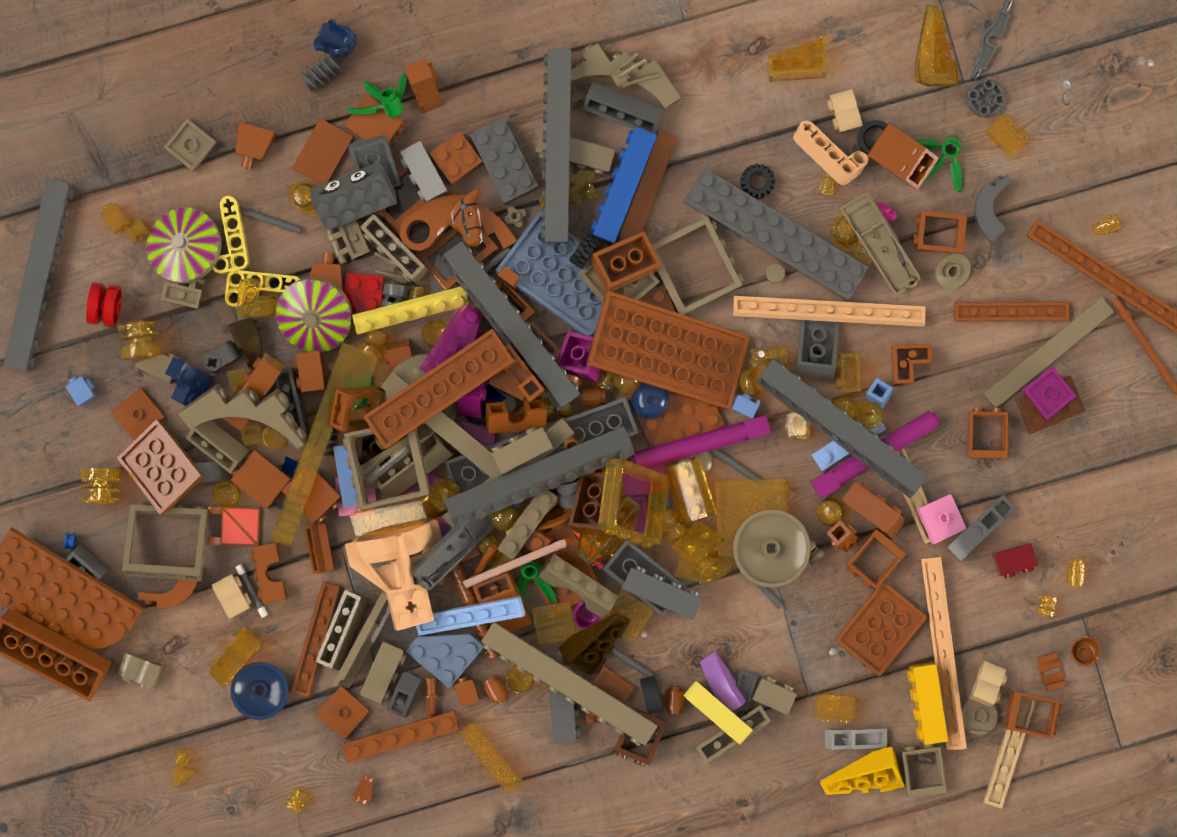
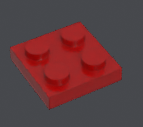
M345 274L344 293L351 304L352 312L362 313L381 308L385 276Z

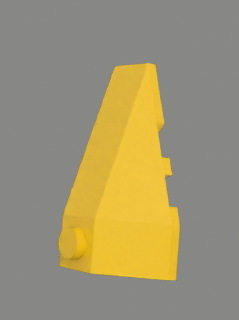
M892 747L873 751L820 781L826 795L849 794L852 790H862V793H869V789H880V792H887L905 787L898 758Z

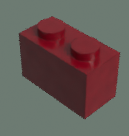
M1032 543L992 554L998 576H1004L1005 579L1016 576L1015 572L1021 570L1023 573L1034 571L1033 567L1038 566Z

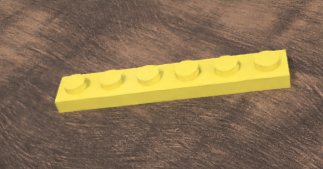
M457 287L354 314L352 317L357 334L460 308L469 303L466 292L462 287Z

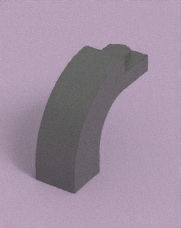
M1005 175L1003 178L999 176L992 183L994 187L987 182L981 188L975 200V223L982 236L989 243H992L1006 229L994 215L993 202L997 194L1012 181L1008 175Z

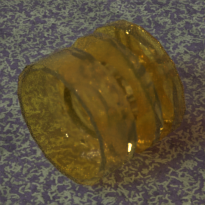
M140 320L128 322L117 327L119 333L127 332V334L118 337L119 340L128 341V344L120 347L122 360L143 359L162 354L161 343L159 341H151V337L159 335V331H150V329L158 327V322Z
M80 468V481L89 482L87 487L80 488V491H88V496H79V501H85L90 504L120 502V497H112V492H120L121 489L112 487V483L121 481V469Z

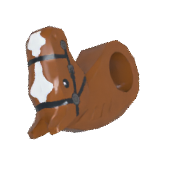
M477 188L467 195L438 197L415 208L401 223L399 235L403 244L414 252L425 253L432 250L445 231L452 227L462 235L463 241L467 246H479L482 242L480 211L476 200L482 194L481 190ZM419 222L427 223L430 228L428 239L420 244L413 243L409 235L412 226Z

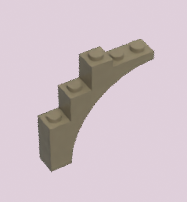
M591 43L583 49L582 58L584 62L580 60L571 66V83L590 78H612L610 73L614 72V69L630 56L627 52L623 54L619 52L612 57L613 61L610 62L599 44L593 45ZM632 60V61H631L628 65H626L624 68H625V69H628L629 67L633 66L635 63H634L633 60ZM648 60L640 66L642 69L636 68L628 73L630 78L627 81L651 74H660L659 77L634 83L633 85L643 89L652 96L664 111L680 101V95L656 60L652 62Z
M218 383L183 407L178 414L190 429L216 418L239 417L262 422L276 429L287 437L297 449L304 445L307 440L303 428L298 427L294 422L292 414L286 411L289 406L287 396L278 389L260 401L257 393L248 386L230 398L227 390Z

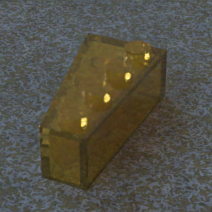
M432 493L431 495L361 510V507L355 509L356 512L350 515L355 537L428 523L438 516Z

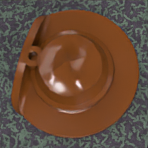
M560 504L553 507L536 529L539 531L551 528L553 531L564 529L569 524L572 508H563Z

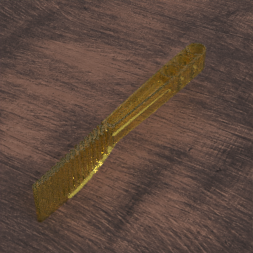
M344 342L342 343L276 522L271 541L288 547L292 544L334 428L330 425L336 388L368 387L379 355ZM353 399L351 413L356 409V407L359 405L362 399Z

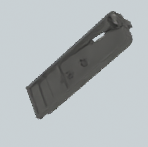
M496 511L482 519L471 521L465 526L453 527L412 567L415 582L426 590H431L504 520L500 513ZM443 563L447 564L438 572H435L436 569L440 567Z

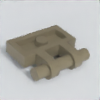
M357 220L338 226L339 232L335 233L333 229L326 231L328 235L326 238L329 243L331 242L334 249V257L338 259L340 265L347 262L344 255L348 253L352 260L370 253ZM342 237L347 246L341 249L338 239Z
M206 277L191 282L189 287L179 285V283L164 282L160 300L199 309L203 290L196 289L197 283L204 285Z

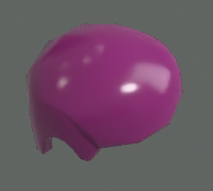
M584 600L575 606L573 618L579 628L584 629L601 621L602 618L586 608Z

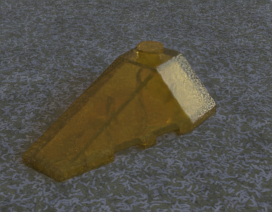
M927 4L925 7L915 60L916 82L928 87L958 85L957 65L950 56L949 50L952 47L945 37L947 29L942 10L931 4Z

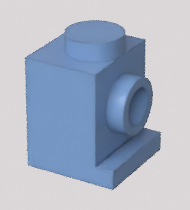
M744 393L742 396L735 394L731 410L753 419L761 401L756 400L754 403L752 402L753 398Z

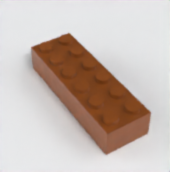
M10 608L0 618V655L91 702L102 685L111 661Z

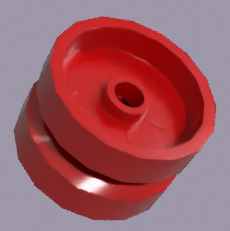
M92 283L86 307V321L88 324L98 325L102 320L104 326L116 327L122 303L121 286L110 285L106 290L103 283Z

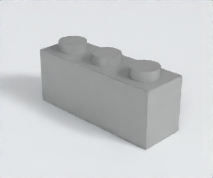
M421 141L400 152L402 155L400 161L405 169L409 168L412 174L409 177L413 185L418 184L420 188L418 194L423 202L449 195Z

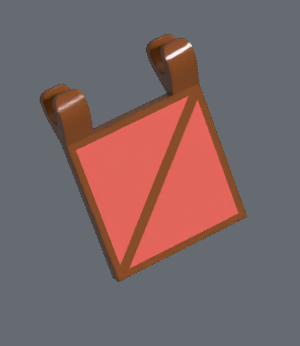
M208 507L209 514H221L220 537H207L208 545L259 546L260 508Z

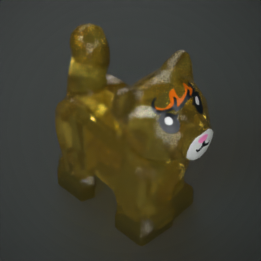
M782 345L780 348L766 350L758 348L750 351L753 359L750 360V365L754 367L759 365L767 367L772 360L779 361L786 366L785 345Z

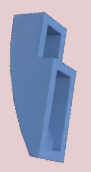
M343 445L333 446L343 506L357 505L355 496L358 495L357 490L353 488L351 482L353 472L352 469L348 468L347 464L348 450H345Z

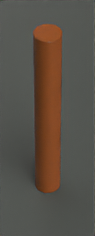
M490 544L472 577L484 572L497 550L496 544Z

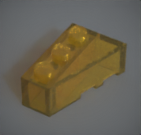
M824 35L768 56V81L826 78L827 62Z

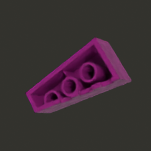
M469 304L458 308L420 369L428 373L474 342L482 315Z
M477 331L475 340L484 335L486 332ZM490 379L457 400L460 416L482 418L484 401L487 394L486 388Z

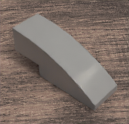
M887 728L825 729V749L887 748Z

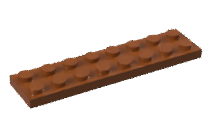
M491 329L367 413L363 418L384 449H386L515 361L495 331Z

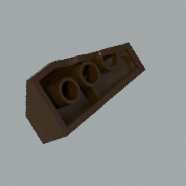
M248 317L231 323L227 327L238 349L243 351V359L247 366L251 368L252 373L255 369L252 365L258 356L260 358L263 357V350L259 330H261L260 324L257 319L253 320L252 317Z

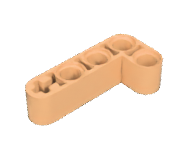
M802 121L794 133V141L841 185H846L858 177L868 163V156L861 151H856L847 157L810 121Z

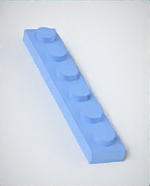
M517 596L432 612L434 621L416 625L420 636L523 617L525 610L521 597Z

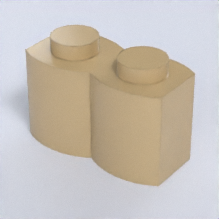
M853 90L830 95L827 105L829 112L833 111L835 119H832L834 129L838 130L839 134L862 128L863 125Z
M231 574L211 585L229 619L251 608L250 603H252V600L247 592L243 593L241 589L243 583L238 575L234 576V574Z
M984 661L978 671L969 699L992 707L995 703L998 704L1001 693H999L1000 686H1004L1007 680V675H1005L1006 669Z

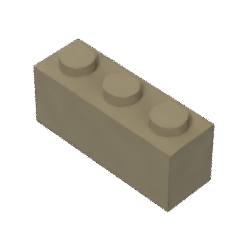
M211 420L192 428L186 437L188 441L230 474L244 461V457L249 453L247 448Z
M535 426L526 431V436L520 438L517 435L509 439L510 444L504 447L500 444L491 449L493 453L489 454V457L499 475L553 448L543 427L537 429Z
M383 641L359 695L380 704L383 700L387 701L391 692L388 689L391 682L395 683L399 674L396 672L398 665H403L406 658L404 654L405 649Z

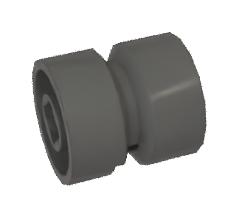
M384 283L383 295H385V298L382 299L381 307L404 302V299L408 297L409 287Z
M580 477L557 487L561 507L573 508Z

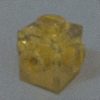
M794 411L793 414H787L785 428L790 438L801 440L813 437L812 428L814 426Z
M447 476L436 481L431 486V495H429L428 500L442 511L447 508L444 500L458 495L461 488Z

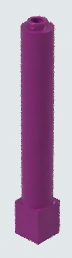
M928 410L880 440L890 444L894 451L898 452L939 427L938 422H940V419L935 412L931 413ZM852 456L831 470L829 469L812 479L810 483L819 498L822 499L870 468Z
M765 415L635 451V454L630 457L632 468L636 467L638 471L769 435L771 431Z

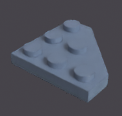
M471 632L463 634H437L435 636L420 635L405 652L450 688L480 653L484 644Z

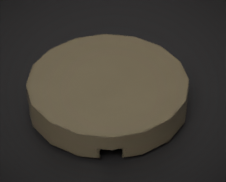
M968 699L962 705L964 729L975 735H984L997 725L998 710L995 705L989 707L972 699Z

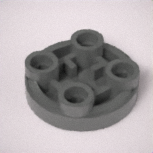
M987 78L976 81L969 88L966 101L972 113L979 117L988 118L996 115L1003 108L1006 98L1002 86L993 79Z

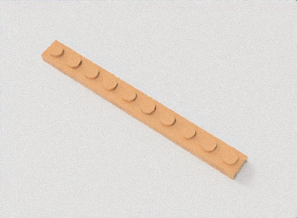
M734 296L733 316L925 327V306Z
M941 557L921 559L934 659L937 665L948 737L946 748L947 750L965 749L967 747Z

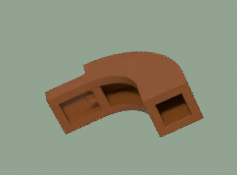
M180 565V567L195 568L192 565ZM178 580L175 587L166 593L139 591L138 600H143V604L153 605L154 601H157L156 609L175 607L191 597L199 581Z

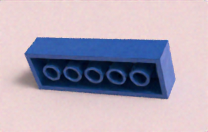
M635 127L634 131L630 130L626 139L628 147L627 149H622L619 157L620 167L616 166L612 175V179H614L613 185L609 184L605 193V197H607L606 203H601L598 210L600 218L599 220H594L591 228L593 236L600 239V241L610 245L616 243L657 135Z

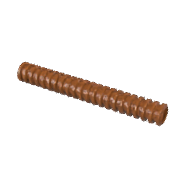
M459 562L450 571V577H453L454 580L452 581L456 583L455 588H458L457 592L461 595L460 599H463L462 604H465V606L479 604L472 586L467 588L463 581L468 579L467 576L469 575L465 573L466 568H463V562ZM490 623L474 625L476 628L474 631L478 633L477 637H480L481 641L489 630ZM486 649L484 651L488 655L486 658L489 660L501 655L495 650L493 653Z

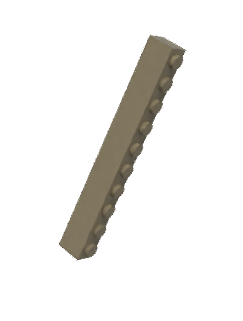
M493 622L481 641L484 644L483 648L491 653L495 650L501 654L499 658L507 663L510 661L517 664L516 669L523 673L528 671L533 675L532 679L540 684L544 681L550 685L548 689L556 694L559 692L566 695L564 699L572 704L577 702L582 705L581 710L589 715L593 712L599 716L597 720L603 724H612L615 726L614 730L623 736L626 733L631 736L630 740L638 746L641 744L646 745L658 726L653 721L496 622Z

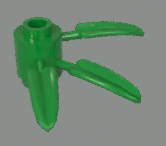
M404 73L401 75L396 91L393 88H387L382 91L370 82L364 81L365 89L374 98L380 99L382 105L346 109L349 114L354 115L374 114L378 109H384L388 117H398L404 110L400 98L404 97L406 91V75Z
M950 135L945 138L943 143H936L934 139L915 140L928 150L942 147L943 155L938 159L924 182L932 177L944 164L943 159L945 157L952 158L953 162L950 163L952 180L955 190L960 192L962 190V170L960 162H956V156L959 155L962 148L961 139L958 136Z
M537 558L521 565L520 571L523 576L519 577L517 586L522 598L526 593L530 579L536 577V583L548 599L553 603H557V596L552 586L538 577L540 568H543L545 564H540V559Z

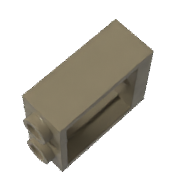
M935 743L923 744L924 747L916 748V745L904 747L905 750L900 751L908 798L947 793L941 748L938 745L935 746ZM934 752L939 784L911 788L907 756Z

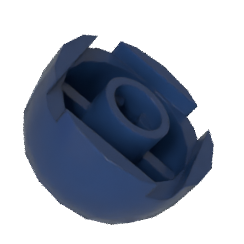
M641 383L633 391L631 397L632 407L640 417L656 419L666 412L669 405V394L666 390Z

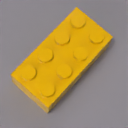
M933 662L909 665L910 670H907L908 682L912 683L913 688L910 689L911 701L915 702V708L912 709L914 720L918 721V727L915 728L916 737L925 745L947 742L948 737L937 665Z

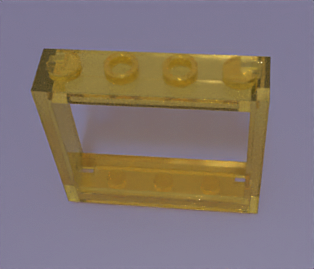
M607 459L598 529L604 530L605 534L618 535L619 539H630L631 543H642L643 547L651 548L652 545H662L670 477L624 459ZM622 474L651 483L644 535L616 525Z

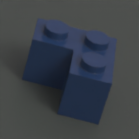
M173 357L165 372L166 375L179 381L171 398L185 406L204 394L214 378L212 375L176 357Z

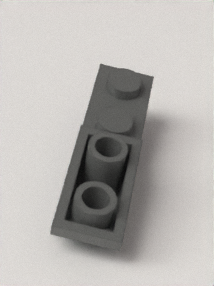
M1002 495L956 538L947 549L959 562L962 561L1017 508Z

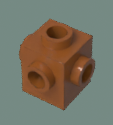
M841 520L827 532L828 536L832 539L830 541L837 550L841 548L847 552L855 547L856 542L859 540V537L855 534L857 530L850 523L847 525Z

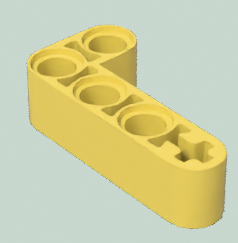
M225 196L220 201V209L229 254L219 256L218 261L213 267V270L219 274H229L235 270L244 271L250 265L239 203L234 197ZM228 201L234 204L231 206V211L233 214L236 213V215H230V210L225 207V205H228ZM232 219H236L238 222L235 229H230L228 226L229 221ZM235 238L241 239V245L238 248L232 246V241ZM238 257H244L245 263L241 267L235 264ZM224 260L226 267L223 270H218L217 263Z
M233 270L227 276L225 301L232 307H240L245 300V290L283 293L285 291L283 290L284 279H286V283L290 284L294 280L300 279L289 275ZM239 274L242 280L239 284L235 285L232 282V278L234 275ZM255 276L260 277L261 280L258 286H252L251 280ZM274 278L280 281L277 288H271L270 282ZM237 293L240 299L237 303L233 304L230 301V297L232 294Z
M695 681L683 695L738 744L741 745L753 731L699 682Z

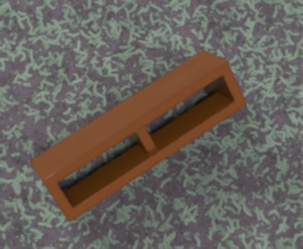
M327 523L306 526L305 531L313 574L335 570Z

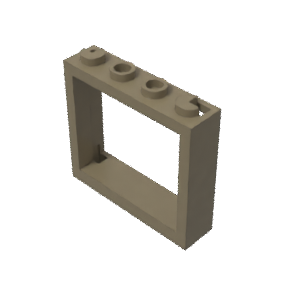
M708 217L652 244L661 263L657 273L677 313L686 315L742 286L741 282L744 281L740 272H735L732 266L735 262L731 254L727 255L724 250L726 244L723 238H718L715 232L718 228L714 220H709ZM705 225L734 283L684 307L656 249Z
M371 428L344 434L343 446L345 450H348L349 454L347 464L348 468L352 469L353 472L351 482L358 494L355 496L358 507H361V510L431 495L417 428L408 434L420 491L369 503L354 439L373 435L374 433Z
M146 503L130 504L122 566L124 576L202 581L209 521L207 509L199 506L192 509L182 505H175L167 513L160 515L154 506H148ZM136 514L200 519L195 568L130 564Z

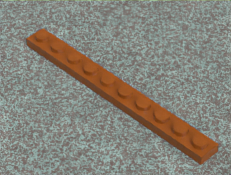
M1038 219L1035 221L1026 237L1177 335V310Z

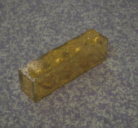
M475 720L459 732V736L507 794L522 783L523 779Z

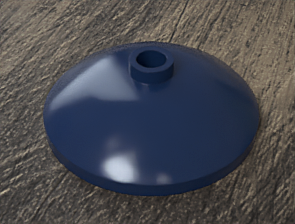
M253 662L244 666L236 673L231 684V699L234 706L241 714L251 719L264 720L275 716L283 709L288 699L289 687L287 679L280 669L270 663ZM262 686L264 691L258 692L257 687Z

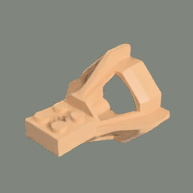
M436 519L398 524L372 531L353 539V542L345 544L349 566L385 591L394 629L397 631L434 621L427 590L413 579L412 567L442 539ZM423 550L422 555L409 558V555L418 553ZM387 561L388 563L386 565H382L375 568H372V566L370 565L371 563H378ZM408 602L414 604L411 611L406 609Z

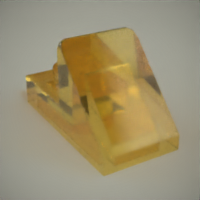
M180 747L177 751L172 783L173 788L178 787L200 771L198 769L185 768V765H189L190 761L188 748Z

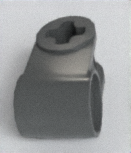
M229 340L204 359V367L208 371L216 373L238 360L241 354L232 341ZM211 359H213L214 361H218L216 362V368L208 366L210 365Z

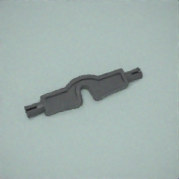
M1005 0L1002 9L997 11L991 26L981 35L979 42L980 50L973 63L975 69L970 77L971 79L978 81L981 72L986 70L996 52L997 47L989 42V37L997 39L1003 37L1007 22L1011 16L1009 10L1013 4L1012 1Z

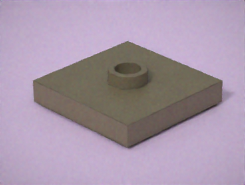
M186 118L163 148L194 172L218 142Z

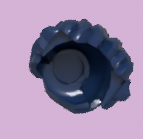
M329 19L328 23L322 24L321 30L318 32L320 35L316 36L313 45L316 51L329 53L336 57H346L355 48L357 37L349 26L339 25L333 19Z

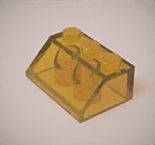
M699 458L665 468L681 523L690 522L716 513Z
M249 627L245 628V630L241 628L235 635L237 639L232 644L229 642L222 649L224 654L220 658L216 657L209 664L211 669L208 672L223 688L229 685L236 673L250 661L265 643Z

